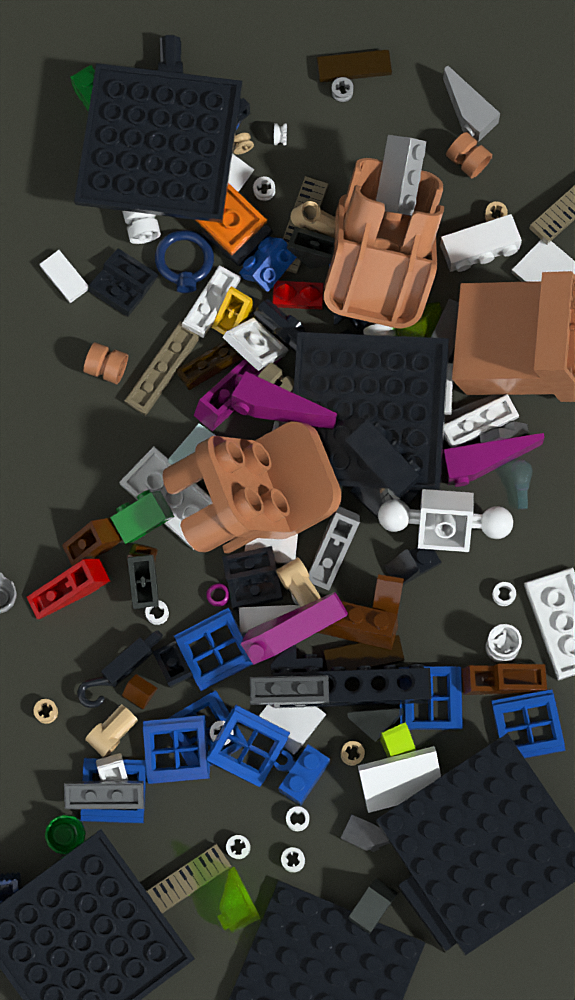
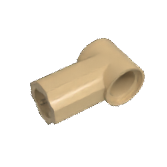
M307 201L292 210L290 217L296 227H306L313 232L335 238V217L322 211L317 203ZM303 211L308 214V219L304 216Z
M297 557L276 570L280 581L287 590H290L300 607L321 598L310 581L309 573L300 558Z
M121 704L103 724H98L87 735L85 740L105 758L118 746L120 739L138 719Z

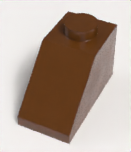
M105 518L89 522L62 546L71 565L74 566L83 559H93L108 552L123 539L111 518Z
M378 574L373 609L398 614L404 579Z

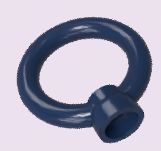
M181 230L168 234L160 241L155 252V263L161 275L168 281L176 284L178 292L191 293L197 289L196 283L203 280L211 271L214 263V254L211 245L203 236L192 231ZM180 240L196 243L204 254L202 267L195 273L182 272L176 274L171 271L165 262V252L171 244Z

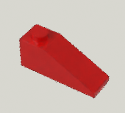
M83 559L27 596V599L36 618L41 619L93 593L110 582V579L100 559Z

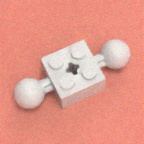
M422 489L420 510L409 509L403 501L391 499L384 502L378 512L380 524L391 532L401 531L408 524H419L418 548L469 552L472 528L482 529L488 537L493 539L506 537L513 528L512 515L503 507L494 506L487 509L483 514H473L474 493Z

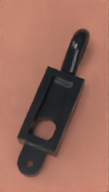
M156 630L144 641L139 637L101 671L102 677L82 682L77 690V698L80 704L88 708L100 706L105 700L104 696H99L97 700L90 701L85 696L86 689L94 686H113L115 688L153 654L151 648L163 638V634Z

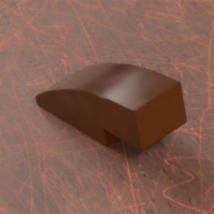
M545 664L469 665L462 669L463 695L510 694L547 690Z

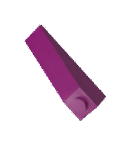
M244 359L199 400L194 417L211 431H214L235 410L232 407V393L244 373L247 371L258 377L263 369L258 371ZM279 359V360H277V361H275V362H273V363H274L275 365H277L281 359Z
M247 371L232 393V407L242 415L248 414L255 418L282 422H301L311 426L334 429L336 425L337 413Z
M544 433L444 449L443 461L448 485L454 484L456 487L468 485L469 481H473L541 446L545 438Z
M336 592L249 629L241 645L254 665L281 653L346 617L348 613Z

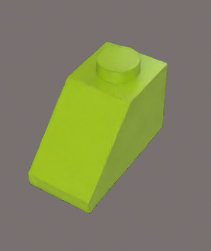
M406 722L381 733L380 742L388 758L416 751Z

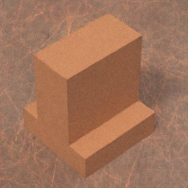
M572 271L542 272L541 281L461 284L452 380L466 395L554 394L560 402H575V274Z

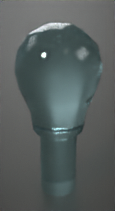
M518 460L511 466L510 473L517 490L518 509H528L527 490L529 489L533 469L529 462Z

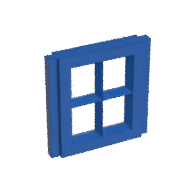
M230 608L174 636L200 691L253 665L241 645L244 636ZM228 625L233 637L216 646L210 633ZM206 636L211 649L194 657L189 644ZM236 642L241 655L224 663L218 650ZM214 653L220 666L202 674L197 661Z
M399 667V669H409V667ZM424 667L430 668L432 699L431 703H428V720H414V704H400V708H403L400 724L406 722L409 730L463 729L461 667ZM433 676H447V695L433 696ZM399 679L400 689L407 690L412 686L408 679ZM433 701H448V720H434Z
M553 690L491 701L498 738H501L507 732L527 730L529 743L516 745L524 758L565 751ZM546 705L549 719L530 723L527 709ZM522 710L525 724L506 727L503 713ZM550 724L553 738L534 742L531 728Z
M214 691L168 719L198 716L196 713L207 706L210 707L217 721H226L230 713L217 691ZM235 725L233 736L247 742L238 726ZM209 727L207 729V742L211 747L214 742L209 735L211 729ZM178 732L179 747L193 746L192 743L197 741V735L189 739L185 732ZM231 741L221 751L231 755L243 746ZM196 751L180 752L188 766L199 765V757Z
M236 704L207 753L206 760L260 787L287 742L290 732ZM237 722L254 730L248 742L230 734ZM258 732L275 740L269 753L252 745ZM227 739L244 747L238 759L221 751ZM248 750L265 757L259 770L242 762Z
M204 715L143 721L148 784L210 778L209 761L206 760L208 742ZM197 731L198 745L179 747L178 732ZM173 733L174 747L155 749L154 735ZM198 750L199 765L180 766L179 752ZM174 753L175 767L156 769L155 754Z
M84 758L83 781H92L93 773H98L96 760L98 759ZM123 760L126 773L137 775L136 781H144V809H81L80 821L144 824L145 760Z

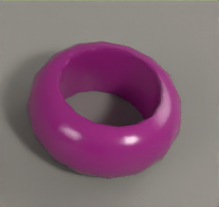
M217 583L209 587L206 596L211 605L220 607L229 601L230 593L225 585ZM222 589L226 593L225 598L222 601H214L211 598L213 590Z

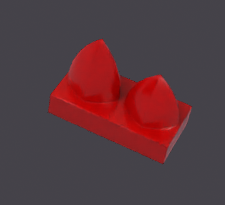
M277 281L274 284L273 304L278 308L322 310L323 283Z

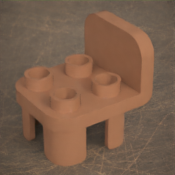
M362 158L357 160L347 194L340 198L336 210L335 249L324 285V301L332 312L341 316L393 328H407L417 323L421 318L437 270L436 234L444 212V206L439 205L443 192V183L436 175L421 170L416 206L412 216L386 212L385 204L376 201L383 161L373 158Z
M285 423L255 441L211 436L199 443L194 453L165 468L163 471V482L167 492L170 494H177L204 479L212 504L183 519L180 524L187 542L198 552H208L231 540L229 543L222 546L224 553H231L257 538L287 539L332 516L341 502V489L316 429L307 423Z

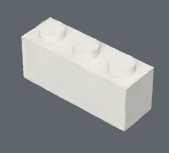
M512 214L442 236L440 247L450 272L454 270L461 272L469 269L473 264L479 262L486 264L494 260V257L515 254L520 249L522 240Z

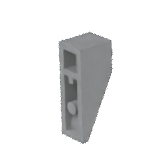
M447 66L444 68L443 80L462 131L468 132L479 142L499 123L500 113Z
M338 507L331 516L309 570V579L312 584L330 590L360 523L359 514Z

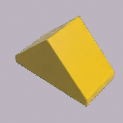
M231 286L211 328L224 335L226 331L245 322L253 312L252 298Z

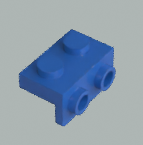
M268 237L259 244L257 252L244 262L243 268L238 274L244 280L256 282L264 291H269L297 257L287 249L288 244L283 239Z

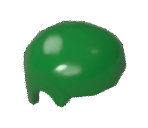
M69 814L59 815L51 820L46 827V842L49 848L58 854H67L85 841L86 831L83 823L75 816Z

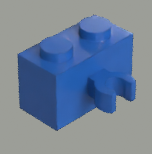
M309 744L296 762L293 761L292 755L288 751L283 750L281 754L288 759V762L285 765H280L276 761L274 763V767L277 770L289 772L279 786V792L300 806L330 764V758Z

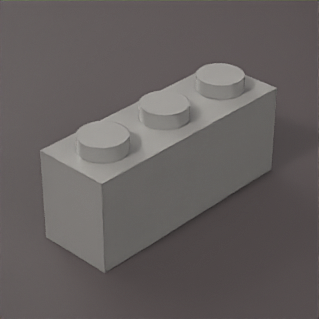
M388 135L376 201L385 204L386 212L412 216L416 206L417 191L421 179V169L427 141Z

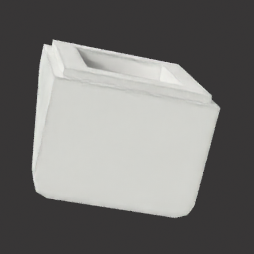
M121 753L96 760L101 781H129Z

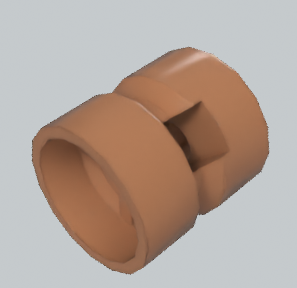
M468 132L461 134L446 153V156L453 163L462 165L461 170L470 178L476 177L488 165L493 155L484 146H477V140Z
M94 342L87 354L83 371L95 377L103 375L104 380L118 384L125 372L128 354L116 349L110 352L107 346Z

